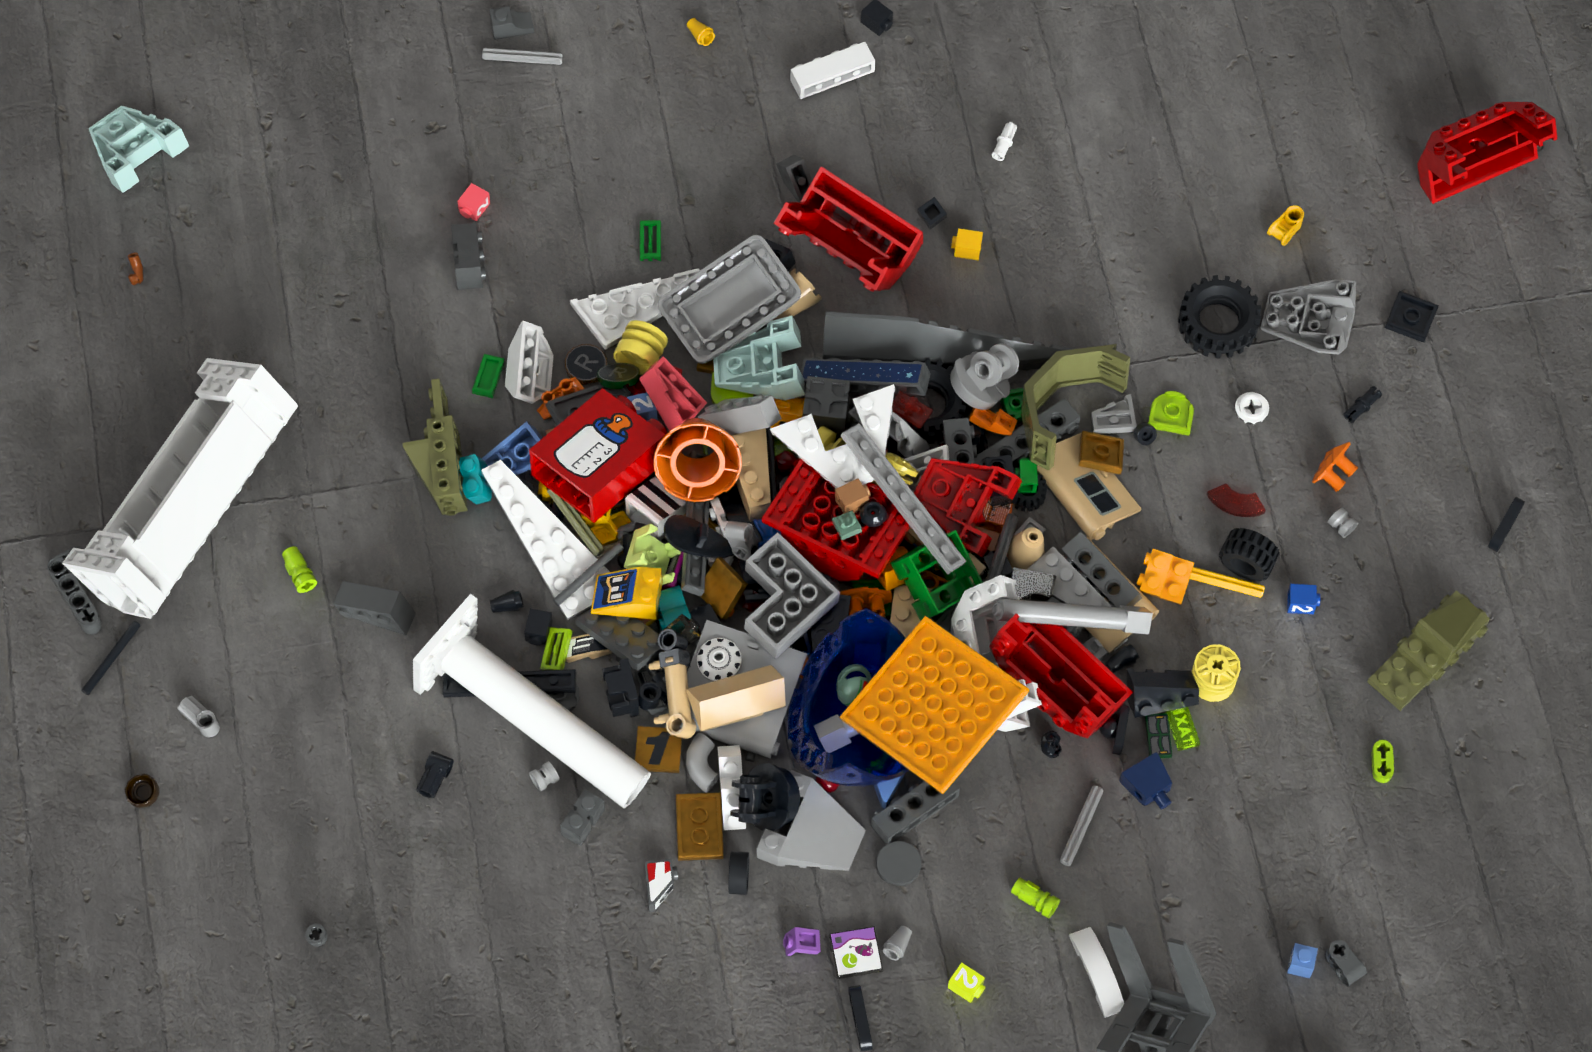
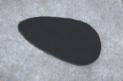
M673 515L664 524V535L667 541L681 552L708 558H727L734 555L728 540L715 530L709 528L705 523L702 524L684 515Z

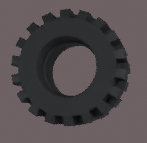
M1234 528L1229 532L1219 552V559L1234 574L1245 579L1262 581L1269 578L1280 552L1278 547L1266 536L1250 529Z

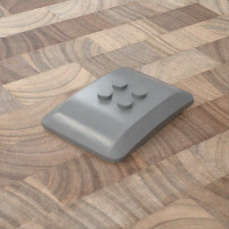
M753 235L663 295L658 301V308L697 363L704 364L737 345L794 305L801 297V290L762 236Z

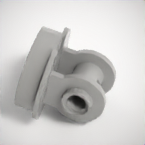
M999 343L992 346L989 351H975L962 359L959 358L955 361L954 368L950 374L952 387L956 394L971 407L980 410L991 409L1002 397L1006 398L1010 394L1008 379L1013 377L1018 371V356L1012 347Z

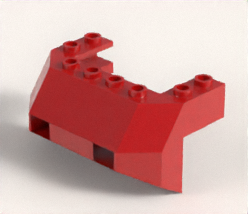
M1501 102L1485 110H1480L1469 117L1461 118L1455 123L1441 127L1431 133L1417 163L1420 186L1431 203L1434 204L1538 159L1537 145L1539 147L1543 146V142L1548 139L1557 140L1555 117L1533 102Z
M822 166L819 168L801 202H785L774 222L779 227L778 230L787 236L805 234L814 245L825 247L829 255L835 258L838 256L844 260L843 264L852 269L855 267L860 270L861 276L859 280L864 282L863 286L872 292L875 290H890L911 265L923 244V232ZM837 206L852 216L850 221L834 212ZM885 238L891 241L889 247L883 244Z
M1016 613L998 631L989 645L999 668L1017 681L1024 679L1026 685L1031 682L1037 683L1038 700H1041L1042 705L1037 707L1052 717V721L1058 727L1088 739L1121 707L1133 691L1062 625L1019 622L1018 618L1020 616Z

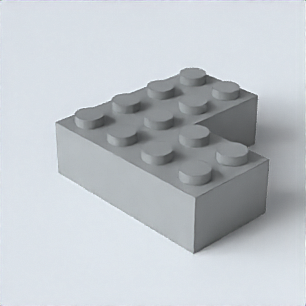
M778 532L746 560L745 571L771 597L745 619L744 629L776 659L839 602L840 592Z

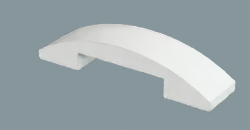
M1091 927L1069 934L1076 954L1080 956L1095 990L1096 1000L1104 1018L1119 1013L1124 1005V1000L1110 963Z

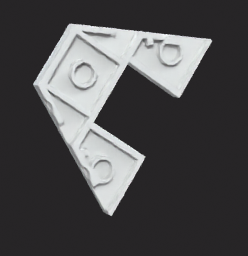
M894 384L853 399L864 430L884 456H886L887 438L889 436L890 418L892 415L895 392ZM812 414L770 428L772 435H775L785 443L791 451H794L806 464L813 467L833 487H841L857 478L862 485L875 481L847 444L825 451Z

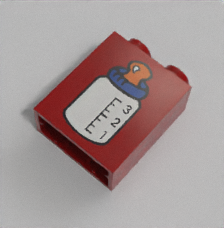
M602 388L529 449L531 474L595 523L655 471V450L660 440L667 434V431L656 419L651 418L647 421L638 415L632 402L625 396L619 395L616 398Z

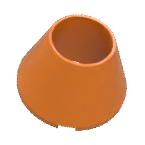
M703 418L688 419L670 430L660 440L654 454L655 474L663 484L664 489L673 496L686 501L705 502L715 499V496L727 492L733 487L741 472V452L735 439L721 427ZM691 444H705L715 450L709 456L699 459L687 457L680 452Z

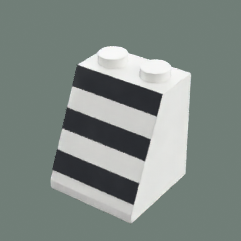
M656 476L625 498L626 515L632 522L645 525L651 523L656 526L658 531L650 535L659 541L664 538V524L667 519L673 515H684L686 513V500L679 499L667 492Z

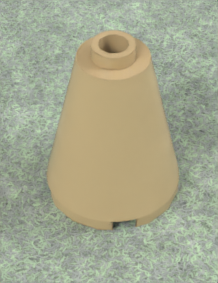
M795 268L789 274L799 286L801 297L794 305L773 320L791 315L795 316L819 303L822 299L820 294L815 296L812 292L815 290V287L802 273L798 272L796 274Z
M1031 527L1012 537L1007 558L1014 574L1021 576L1023 572L1045 554L1042 532L1037 528Z

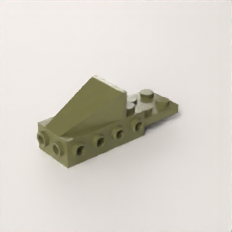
M439 378L432 379V388L428 389L430 401H433V407H430L432 418L426 419L427 428H424L425 439L404 442L403 448L411 466L438 506L441 514L452 516L458 512L468 511L467 498L462 488L464 478L459 469V461L462 457L460 433L453 416L449 415L448 398Z
M1457 590L1451 596L1447 594L1441 600V606L1437 610L1433 608L1426 617L1418 621L1411 630L1412 634L1408 638L1404 636L1398 642V650L1367 681L1400 711L1426 685L1428 686L1434 679L1438 681L1445 673V669L1449 665L1452 667L1460 658L1459 655L1463 651L1467 652L1473 646V641L1477 637L1481 638L1489 629L1486 627L1490 620L1487 614L1482 609L1475 607L1466 595L1460 594Z

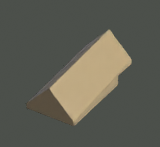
M772 665L686 690L700 732L762 716L764 712L786 706L784 677Z

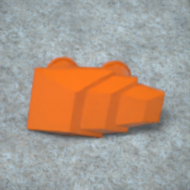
M576 377L561 380L558 387L542 394L541 399L543 403L537 409V412L543 420L551 418L552 416L546 407L548 401L583 390L584 387Z
M1350 442L1326 452L1325 458L1314 474L1313 484L1324 479L1336 492L1345 485L1346 482L1332 469L1336 464L1348 477L1358 469L1345 456V451L1349 448Z
M866 586L839 591L841 595L851 596L849 618L852 621L855 620L857 612L871 611V615L884 617V605L893 602L891 590L886 591Z

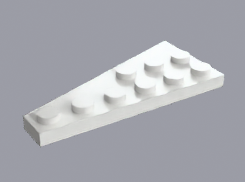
M697 268L674 274L673 277L653 279V282L645 284L641 282L613 289L609 293L601 295H589L588 298L581 300L573 299L570 300V305L602 347L607 350L622 339L625 327L630 321L638 320L652 323L663 315L658 308L659 299L700 270Z

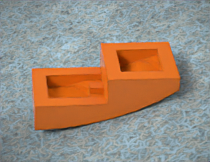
M973 408L969 417L970 422L983 429L1011 436L1017 423L1015 418L1001 409L995 414L989 409L980 410Z

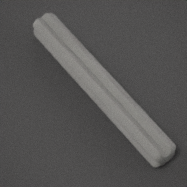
M483 48L482 58L484 60L561 65L563 62V54L557 52Z
M1094 785L1090 790L1060 858V863L1065 866H1071L1103 794L1101 787Z

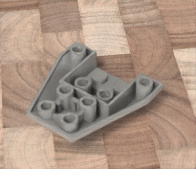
M1334 279L1269 292L1260 329L1317 353L1340 354L1347 348L1355 315L1356 281Z

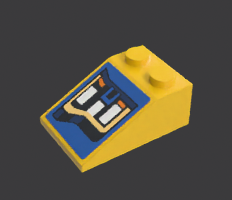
M635 567L597 575L591 614L657 620L663 583L662 569Z

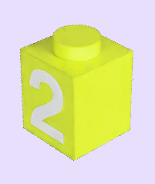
M961 963L950 978L948 988L971 1003L975 997L979 998L983 993L985 977Z

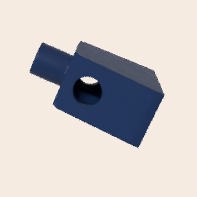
M1157 752L1121 773L1120 783L1142 805L1146 806L1155 801L1162 810L1171 804L1172 801L1166 793L1170 791L1172 781Z

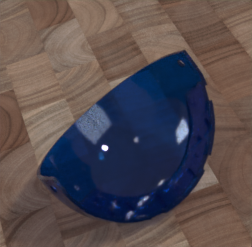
M865 608L839 622L840 627L833 634L829 632L815 648L800 674L804 677L799 689H794L788 715V739L792 741L793 747L791 751L797 763L823 780L854 787L881 784L900 777L909 770L860 733L850 738L851 743L828 753L825 751L814 728V725L837 714L840 717L846 710L847 706L840 702L836 691L837 678L845 667L852 664L863 665L870 672L872 679L906 639L890 621ZM854 671L849 673L846 679L859 676L866 678V675L860 671Z

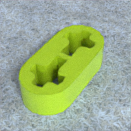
M1379 740L1374 744L1371 752L1372 775L1377 782L1387 783L1394 774L1393 746L1387 740ZM1380 747L1387 751L1384 758H1381V751H1378ZM1382 765H1384V770L1387 772L1386 776H1382V773L1378 772Z

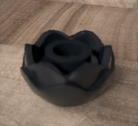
M877 501L865 503L859 512L861 522L868 527L880 526L887 519L885 506Z
M1048 731L1041 738L1042 752L1049 758H1056L1062 750L1059 745L1061 737L1057 732Z

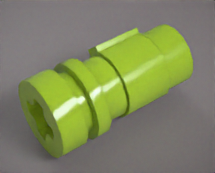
M293 546L284 550L282 553L285 560L284 565L288 574L292 576L291 579L297 592L305 593L312 590L317 585V580L312 570L308 568L298 547Z
M1021 877L1015 882L1011 890L1012 894L1028 905L1035 907V911L1042 912V915L1047 918L1054 914L1060 903L1059 898L1054 895L1051 896V893L1048 891L1043 892L1039 886Z

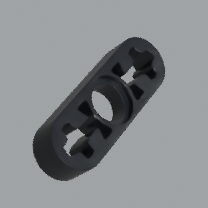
M1518 497L1514 498L1493 535L1488 548L1496 552L1499 551L1525 501Z
M861 986L848 987L860 1051L872 1050V1039Z

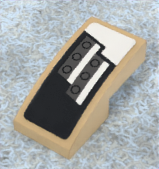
M589 634L571 638L566 662L571 663L586 657L595 659L612 652Z

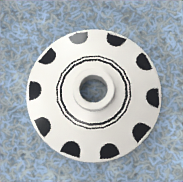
M714 638L704 643L699 649L697 665L700 672L706 678L717 681L734 676L741 666V653L732 641L725 638ZM721 654L723 658L718 661L715 659V656Z

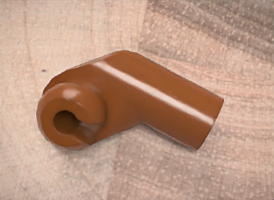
M134 252L128 255L134 274H130L128 277L132 285L141 284L144 280L143 265L138 253Z

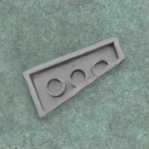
M762 394L754 397L722 400L718 404L706 407L704 409L705 412L698 416V418L706 419L721 427L730 435L769 428L782 419L773 396H763Z

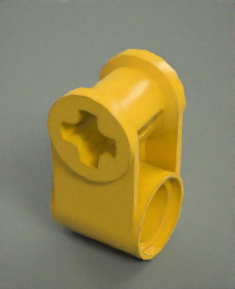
M1294 205L1287 208L1269 227L1267 235L1274 236L1281 242L1282 246H1285L1302 226L1304 218L1303 209Z

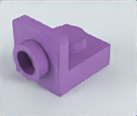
M794 927L787 932L783 939L786 956H791L796 952L815 955L820 953L819 930Z

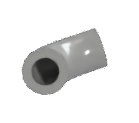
M697 733L687 750L686 767L693 782L705 793H708L719 779V774L713 771L708 763V756L714 749L715 744L706 735Z

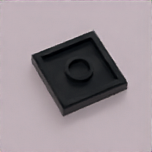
M1399 291L1384 328L1424 343L1439 305Z

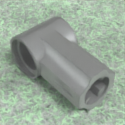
M192 695L185 697L180 702L178 711L195 725L203 736L210 738L217 735L220 726L213 712L207 710ZM206 722H212L209 726H203Z

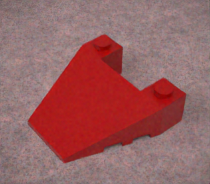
M931 458L914 494L944 531L949 533L956 530L966 551L983 559L992 538L988 534L976 529L975 526L993 491L1013 500L1022 480L1017 475L998 466H984Z

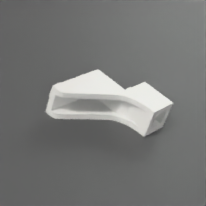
M740 745L718 746L723 829H746V823L739 822L737 817L730 816V810L738 809L739 788L732 787L731 784L732 780H739L742 775Z

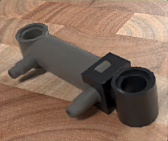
M690 633L688 639L696 648L699 638ZM694 652L689 655L690 663L693 658ZM649 663L645 665V669L652 677L651 682L643 683L638 694L639 707L645 711L656 708L659 705L660 698L664 703L667 701L664 669L661 672L650 670L648 668ZM645 694H651L654 698L649 699L645 697Z

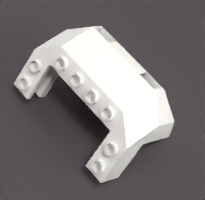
M1003 575L965 590L951 618V634L997 667L999 666L989 645L998 631L1008 621H998L996 619V616L993 615V605L999 598L1020 600L1015 590L1016 580ZM1024 679L1019 680L1020 683L1029 689V692L997 730L1007 732L1030 727L1027 710L1042 705L1041 700H1038L1037 683L1031 682L1026 685Z

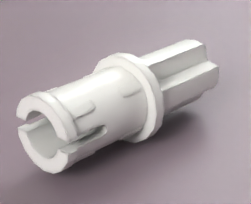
M1013 122L1006 123L1001 136L997 137V145L992 152V157L998 161L1004 160L1008 148L1013 144L1012 139L1017 130V125L1013 124Z

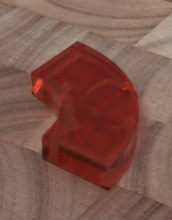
M1227 484L1209 490L1206 494L1215 506L1234 516L1255 517L1265 514L1266 511L1256 493L1240 494L1232 490Z

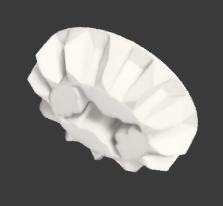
M1247 392L1236 400L1235 411L1238 418L1243 419L1245 423L1251 422L1255 424L1256 422H1262L1268 416L1269 404L1262 395L1255 392ZM1250 402L1253 408H1257L1254 414L1248 409Z

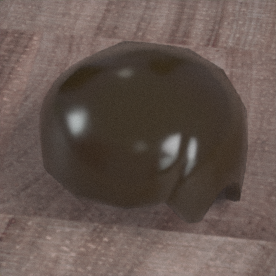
M147 774L134 776L127 782L125 788L126 800L138 808L150 807L159 796L157 781Z

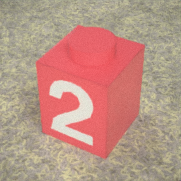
M471 183L457 201L460 214L467 219L471 218L477 221L490 204L489 192Z

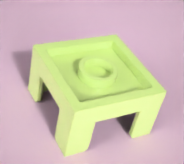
M650 523L634 530L624 567L626 569L635 567L661 568L663 586L673 582L675 573L666 574L670 558L681 554V551L675 549L669 542L664 544L650 534L658 531V528Z

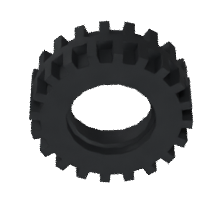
M1213 275L1212 281H1208L1206 277L1202 278L1199 285L1194 283L1191 285L1190 291H1186L1178 317V323H1180L1179 331L1180 334L1185 333L1184 341L1186 343H1193L1192 349L1194 351L1200 348L1204 350V356L1208 357L1209 353H1214L1215 358L1220 359L1221 354H1226L1227 358L1233 356L1234 351L1241 354L1245 346L1250 347L1253 338L1257 335L1261 320V305H1257V295H1250L1251 288L1249 286L1246 288L1241 287L1242 281L1239 279L1234 283L1229 281L1230 276H1225L1224 280H1219L1218 275ZM1220 304L1227 306L1238 316V326L1228 333L1209 331L1200 321L1201 311L1209 305Z
M926 359L925 364L931 373L928 389H933L944 397L946 408L943 413L938 417L930 419L913 415L908 410L906 404L909 395H894L892 411L901 417L921 438L928 439V443L932 444L934 443V438L939 437L940 441H943V420L965 417L967 403L956 394L952 387L950 374L953 367L949 366L945 369L942 367L943 362L938 361L937 365L931 364V359Z

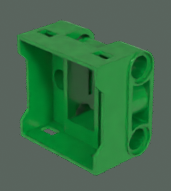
M956 530L946 535L948 538L951 537L955 547L966 562L949 574L944 571L924 543L890 562L899 581L905 579L904 581L913 599H919L912 603V606L920 621L925 616L928 618L935 616L959 602L964 591L974 587L969 578L970 576L975 585L983 583ZM938 563L948 582L928 591L920 573Z

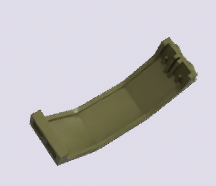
M1117 344L1056 351L1024 384L1021 416L1031 462L1047 470L1054 466L1057 434L1040 426L1037 410L1059 388L1099 382L1121 393L1127 389L1130 357L1116 351Z

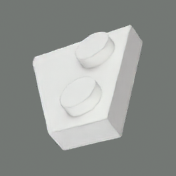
M717 497L710 500L712 508H709V514L712 521H717L718 527H715L716 532L725 537V527L728 521Z

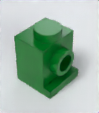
M1023 388L1010 390V394L1006 398L1002 397L1000 400L1003 411L1015 418L1017 423L1023 422L1021 416Z
M1022 458L1019 460V467L1014 470L1015 475L1022 480L1018 493H1036L1038 485L1037 464L1031 462L1029 458Z

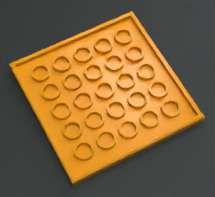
M925 616L841 714L840 719L937 791L944 794L1027 695L1029 689Z

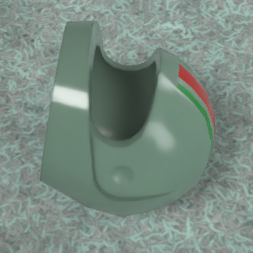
M849 665L840 672L837 678L836 691L838 698L847 707L871 680L870 672L863 665ZM860 671L866 675V678L859 676L846 679V676L851 672Z

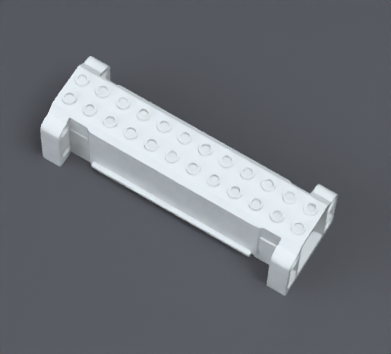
M207 358L197 371V374L203 379V382L195 392L199 397L198 400L193 401L102 531L98 530L85 549L73 547L62 562L105 604L125 614L149 619L157 613L176 581L181 578L185 568L194 559L196 552L205 543L206 538L212 529L216 527L223 513L229 508L236 494L241 491L247 478L252 475L256 465L265 456L267 449L276 440L283 426L287 424L297 409V403L262 365Z

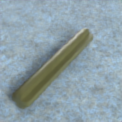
M548 489L547 493L594 556L601 555L605 548L577 510Z

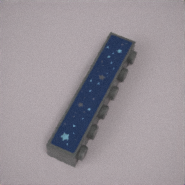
M815 357L804 359L801 370L805 391L807 376L848 380L850 381L849 393L868 394L894 384V395L926 396L931 375L926 364L921 361L902 362L894 360L891 362L877 359L862 361L860 359L842 360L833 358L831 360Z

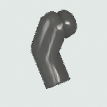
M638 522L622 525L617 530L618 539L623 540L622 535L634 533V530L646 525Z

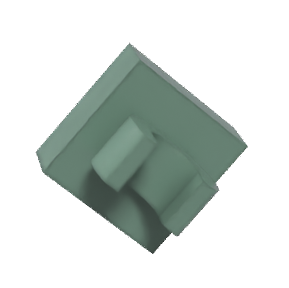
M853 510L832 518L833 525L841 540L862 532V527Z

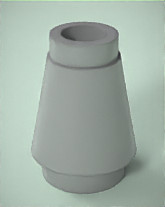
M900 926L884 943L883 953L889 959L897 961L904 956L912 934L908 927Z

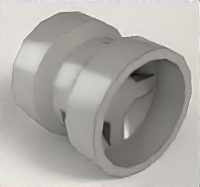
M1344 508L1337 510L1328 520L1332 527L1338 529V533L1342 538L1347 537L1358 526V522L1354 518H1349L1348 512Z
M549 761L542 764L539 770L534 769L529 772L533 784L540 792L546 789L548 784H554L560 780L557 771Z

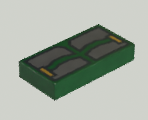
M1168 714L1145 716L1149 756L1157 752L1160 758H1172Z

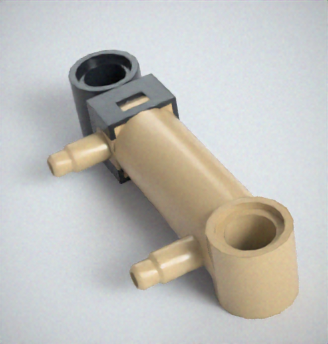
M665 629L658 636V645L665 651L660 652L659 660L649 663L648 668L650 670L664 669L669 713L659 715L653 721L655 724L666 723V729L669 734L688 739L696 731V723L691 717L690 701L686 690L689 689L687 668L690 667L689 652L685 651L688 646V640L680 632Z

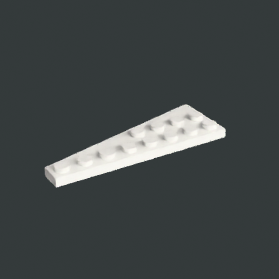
M501 460L481 470L555 598L598 559ZM605 566L559 605L567 620L592 607L597 575L610 572Z

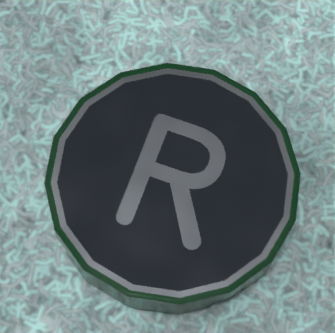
M628 363L608 364L597 372V380L600 382V385L610 389H622L627 384L631 387L638 383L640 378L639 368Z

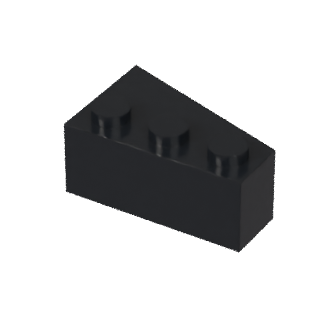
M1127 668V687L1133 691L1127 701L1135 718L1199 705V688L1191 671L1165 670L1164 673L1154 672L1153 669H1146L1145 672H1134V669Z

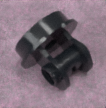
M764 763L754 767L749 775H741L739 780H732L731 786L739 788L738 809L730 810V816L737 817L739 822L753 823L762 831H765V829L776 831L789 824L797 815L800 805V791L795 777L787 769L771 763Z

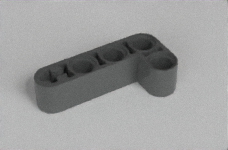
M75 546V547H74V548L84 549V548H82V547H80V546ZM70 548L49 560L47 569L52 581L82 630L86 634L93 635L98 633L102 627L98 612L76 576L62 564L72 550ZM63 568L61 572L55 573V570ZM69 585H74L71 589H65ZM79 602H84L81 606H75ZM87 615H89L92 622L86 620Z

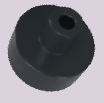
M1140 423L1134 430V438L1141 445H1149L1156 439L1157 431L1150 423Z

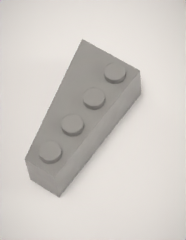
M1054 546L1021 574L1024 584L1033 587L1046 597H1055L1062 603L1112 607Z

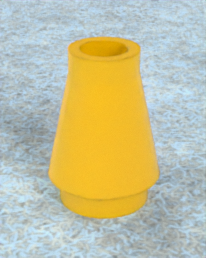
M692 18L687 22V28L691 31L698 44L707 46L713 42L715 34L712 28L699 22L696 18Z

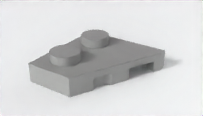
M1131 394L1124 396V400L1118 403L1113 401L1107 404L1106 407L1091 412L1093 433L1134 432L1137 425Z

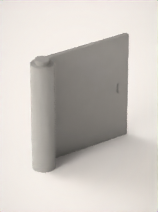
M706 620L687 671L688 687L692 688L713 682L700 672L697 665V654L701 646L707 641L714 638H725L732 641L741 653V666L735 675L772 665L784 677L786 706L764 712L762 716L700 732L691 707V717L696 723L695 733H702L708 738L729 745H740L741 749L771 759L772 755L777 756L781 744L777 742L778 734L807 653L788 647L780 656L774 659L750 634ZM721 654L715 656V659L718 661L723 658Z

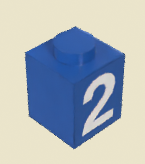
M1290 584L1287 592V613L1314 614L1316 606H1320L1321 599L1320 593H1317V585Z

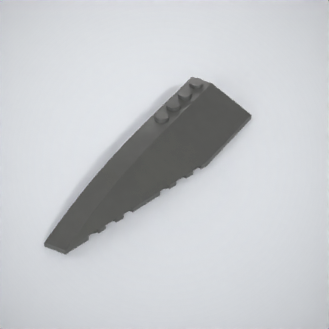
M839 312L825 313L823 359H860L862 361L877 359L891 362L894 360L902 362L918 360L925 363L926 359H931V364L937 365L938 361L943 362L942 367L947 369L949 366L954 368L957 359H962L972 352L989 351L992 346L1004 343L1012 347L1016 352L1019 360L1018 371L1040 369L1056 351L1075 349L1054 344L1050 347H1045L1042 342L1033 341L1030 344L1021 342L1022 338L1012 337V340L1003 339L1001 334L970 328L966 331H961L958 326L949 325V327L945 328L937 326L938 322L928 321V324L919 323L918 318Z

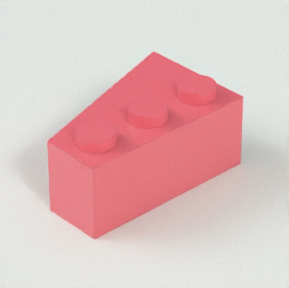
M664 356L650 366L639 378L669 431L682 422L695 418L707 404L704 398Z

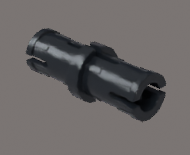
M1372 386L1362 397H1358L1355 400L1353 406L1344 412L1343 415L1346 420L1351 416L1348 422L1354 423L1363 412H1368L1371 408L1370 406L1382 396L1380 390L1376 393L1374 392L1377 387Z

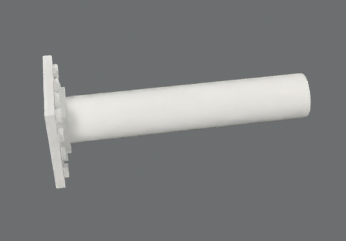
M470 594L414 657L413 690L419 695L424 690L429 691L434 685V679L439 674L442 677L446 673L623 809L626 808L641 792L651 773L475 640L478 625V599Z

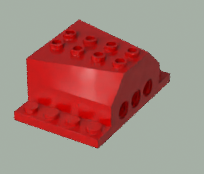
M802 459L799 460L762 517V523L780 531L781 536L816 570L839 581L859 580L864 572L878 579L910 529V525L878 485L869 482L866 484L871 494L869 502L877 501L884 505L887 510V519L880 526L868 527L861 522L860 511L855 512L854 514L862 527V532L841 540L832 522V518L843 514L835 501L836 488Z

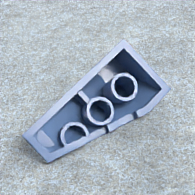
M526 421L482 459L486 462L487 466L501 460L515 475H519L531 470L529 449L543 437L534 426Z

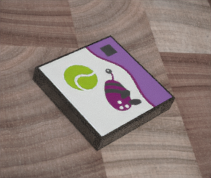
M874 926L829 934L837 979L883 972Z

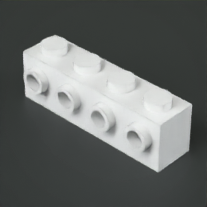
M866 42L856 43L849 48L841 51L837 50L825 57H818L806 64L795 66L791 69L790 81L799 98L803 99L875 72V59Z

